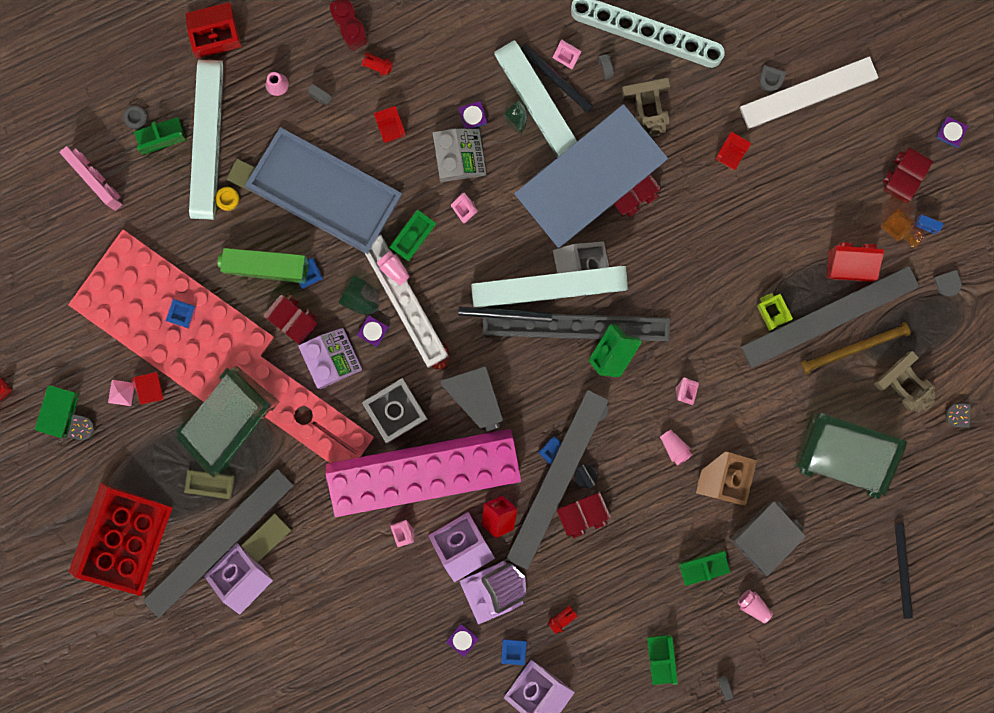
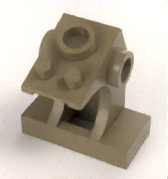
M668 78L623 86L621 90L623 100L635 99L638 114L635 119L651 137L666 133V125L669 124L668 112L662 111L659 93L666 92L670 88ZM654 103L657 116L645 117L642 106Z
M911 351L907 352L873 384L879 390H884L891 385L903 398L902 404L909 411L914 409L919 413L923 409H929L935 402V387L927 379L921 381L913 372L910 366L918 357ZM908 377L918 387L910 395L901 387V384Z

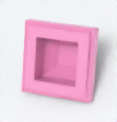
M561 40L553 58L573 69L582 51Z
M465 193L461 194L451 204V207L463 223H466L478 212L474 202Z
M683 378L676 387L677 400L693 405L699 383Z
M112 380L108 403L132 406L134 395L132 383Z
M407 520L390 525L398 547L414 542V529Z

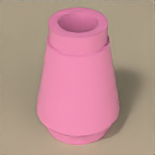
M271 72L267 76L265 85L270 94L279 96L287 91L289 83L285 75ZM279 79L277 83H271L273 80Z
M391 250L377 262L380 266L379 269L399 285H402L410 278L397 254L394 255Z
M672 430L667 431L660 437L671 461L675 462L677 466L693 455L690 452L691 448Z
M747 590L738 600L740 609L759 621L766 623L771 619L773 612L770 611L757 592Z

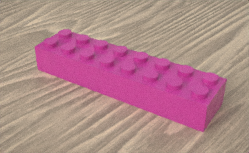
M511 429L326 464L325 473L335 517L521 482Z

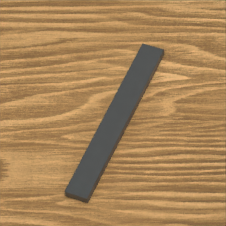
M910 266L760 337L742 346L741 349L750 368L919 288V285Z
M552 314V322L483 317V336L602 339L609 325L615 324L628 337L640 338L641 341H669L670 318Z
M587 390L506 560L528 569L609 401L608 399Z
M279 469L273 472L143 600L145 605L160 618L294 485Z

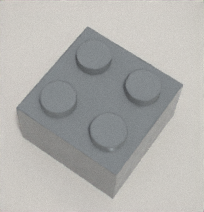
M403 378L362 402L386 443L393 441L428 419Z

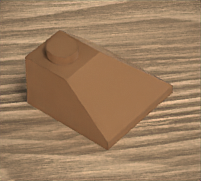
M724 452L701 470L696 493L746 506L757 460Z

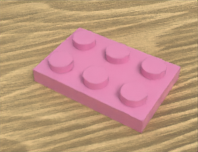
M67 146L59 152L108 207L116 211L122 206L118 200L121 196L113 187H110L107 183L103 184L105 178L98 170H95L92 166H87L90 161L76 148L71 150Z

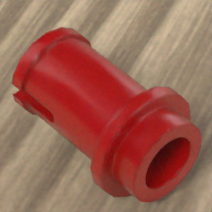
M369 52L365 54L367 58H363V67L380 72L381 76H388L393 67L390 59H382Z
M568 605L554 618L550 617V621L547 624L555 634L558 632L562 633V629L578 616Z

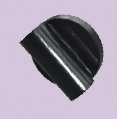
M583 464L576 468L574 478L580 487L589 489L596 485L598 474L594 467Z

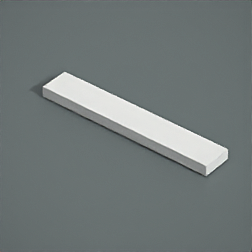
M867 57L740 107V111L747 128L751 129L877 80L878 75L871 58Z
M379 235L366 256L429 368L449 356L407 280L402 285H399L379 269L380 266L377 262L390 251L382 235Z

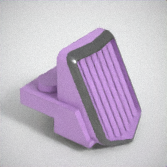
M502 561L459 581L478 624L524 604L523 600L526 598V577L513 564H506V561Z

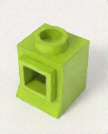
M770 293L760 298L762 303L757 305L769 331L793 319L781 294L774 297L773 293ZM775 304L779 314L770 318L766 307Z

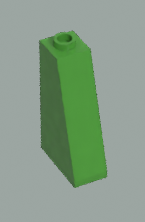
M223 248V254H219L218 267L221 268L220 271L223 274L294 283H306L309 260L303 255Z

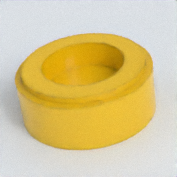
M231 187L221 188L215 196L216 204L224 211L234 210L240 200L238 193Z

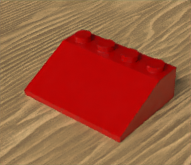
M100 483L68 572L77 579L141 596L173 507Z

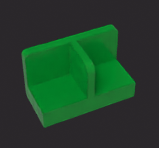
M178 117L158 124L155 121L151 122L152 126L134 132L138 146H136L137 150L142 155L186 141Z
M417 210L392 243L390 249L409 262L420 246L424 245V241L437 224Z
M610 324L588 361L599 375L621 377L642 341L640 338L626 336L618 325Z
M48 386L35 430L59 438H67L80 393Z
M720 550L678 563L684 585L688 586L705 580L710 581L712 578L731 573L726 559V551Z
M669 634L647 637L652 685L667 683L677 685L672 636Z

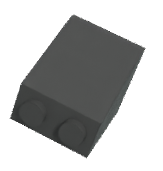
M486 366L440 381L442 387L481 429L486 428L488 432L500 428L499 423L503 422Z
M770 501L730 538L755 568L765 576L770 575L806 537L802 533L804 530L802 525L796 519L791 521L786 515L788 510L780 502L776 504L774 501Z

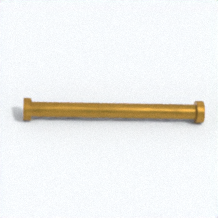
M903 322L900 324V327L808 362L806 360L801 361V367L804 374L807 375L810 373V370L902 335L905 337L911 334L907 323Z

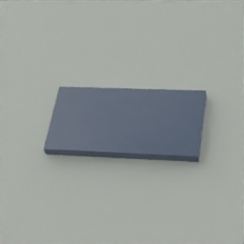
M623 104L515 192L514 195L554 244L560 248L666 162L668 158Z
M281 127L245 185L248 190L366 254H369L402 197L401 192Z

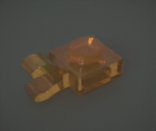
M898 208L881 225V228L899 242L904 238L913 248H916L925 237L921 231L912 229L915 223Z

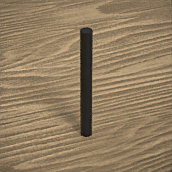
M527 44L521 47L523 54L584 111L588 113L593 108L590 102Z
M459 306L458 316L552 322V313L462 306Z
M894 524L903 618L910 619L913 618L905 529L904 524Z

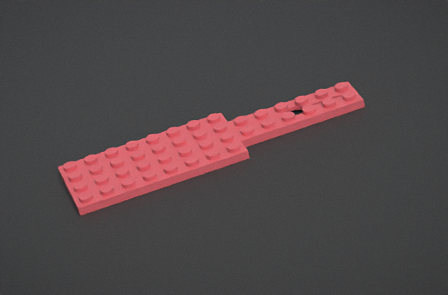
M125 230L120 232L68 304L217 412L221 413L233 395H235L329 463L360 458L375 438L262 357L275 338ZM173 299L196 306L189 329L165 321ZM302 406L310 408L313 414L311 422L306 425H301L295 420V412Z

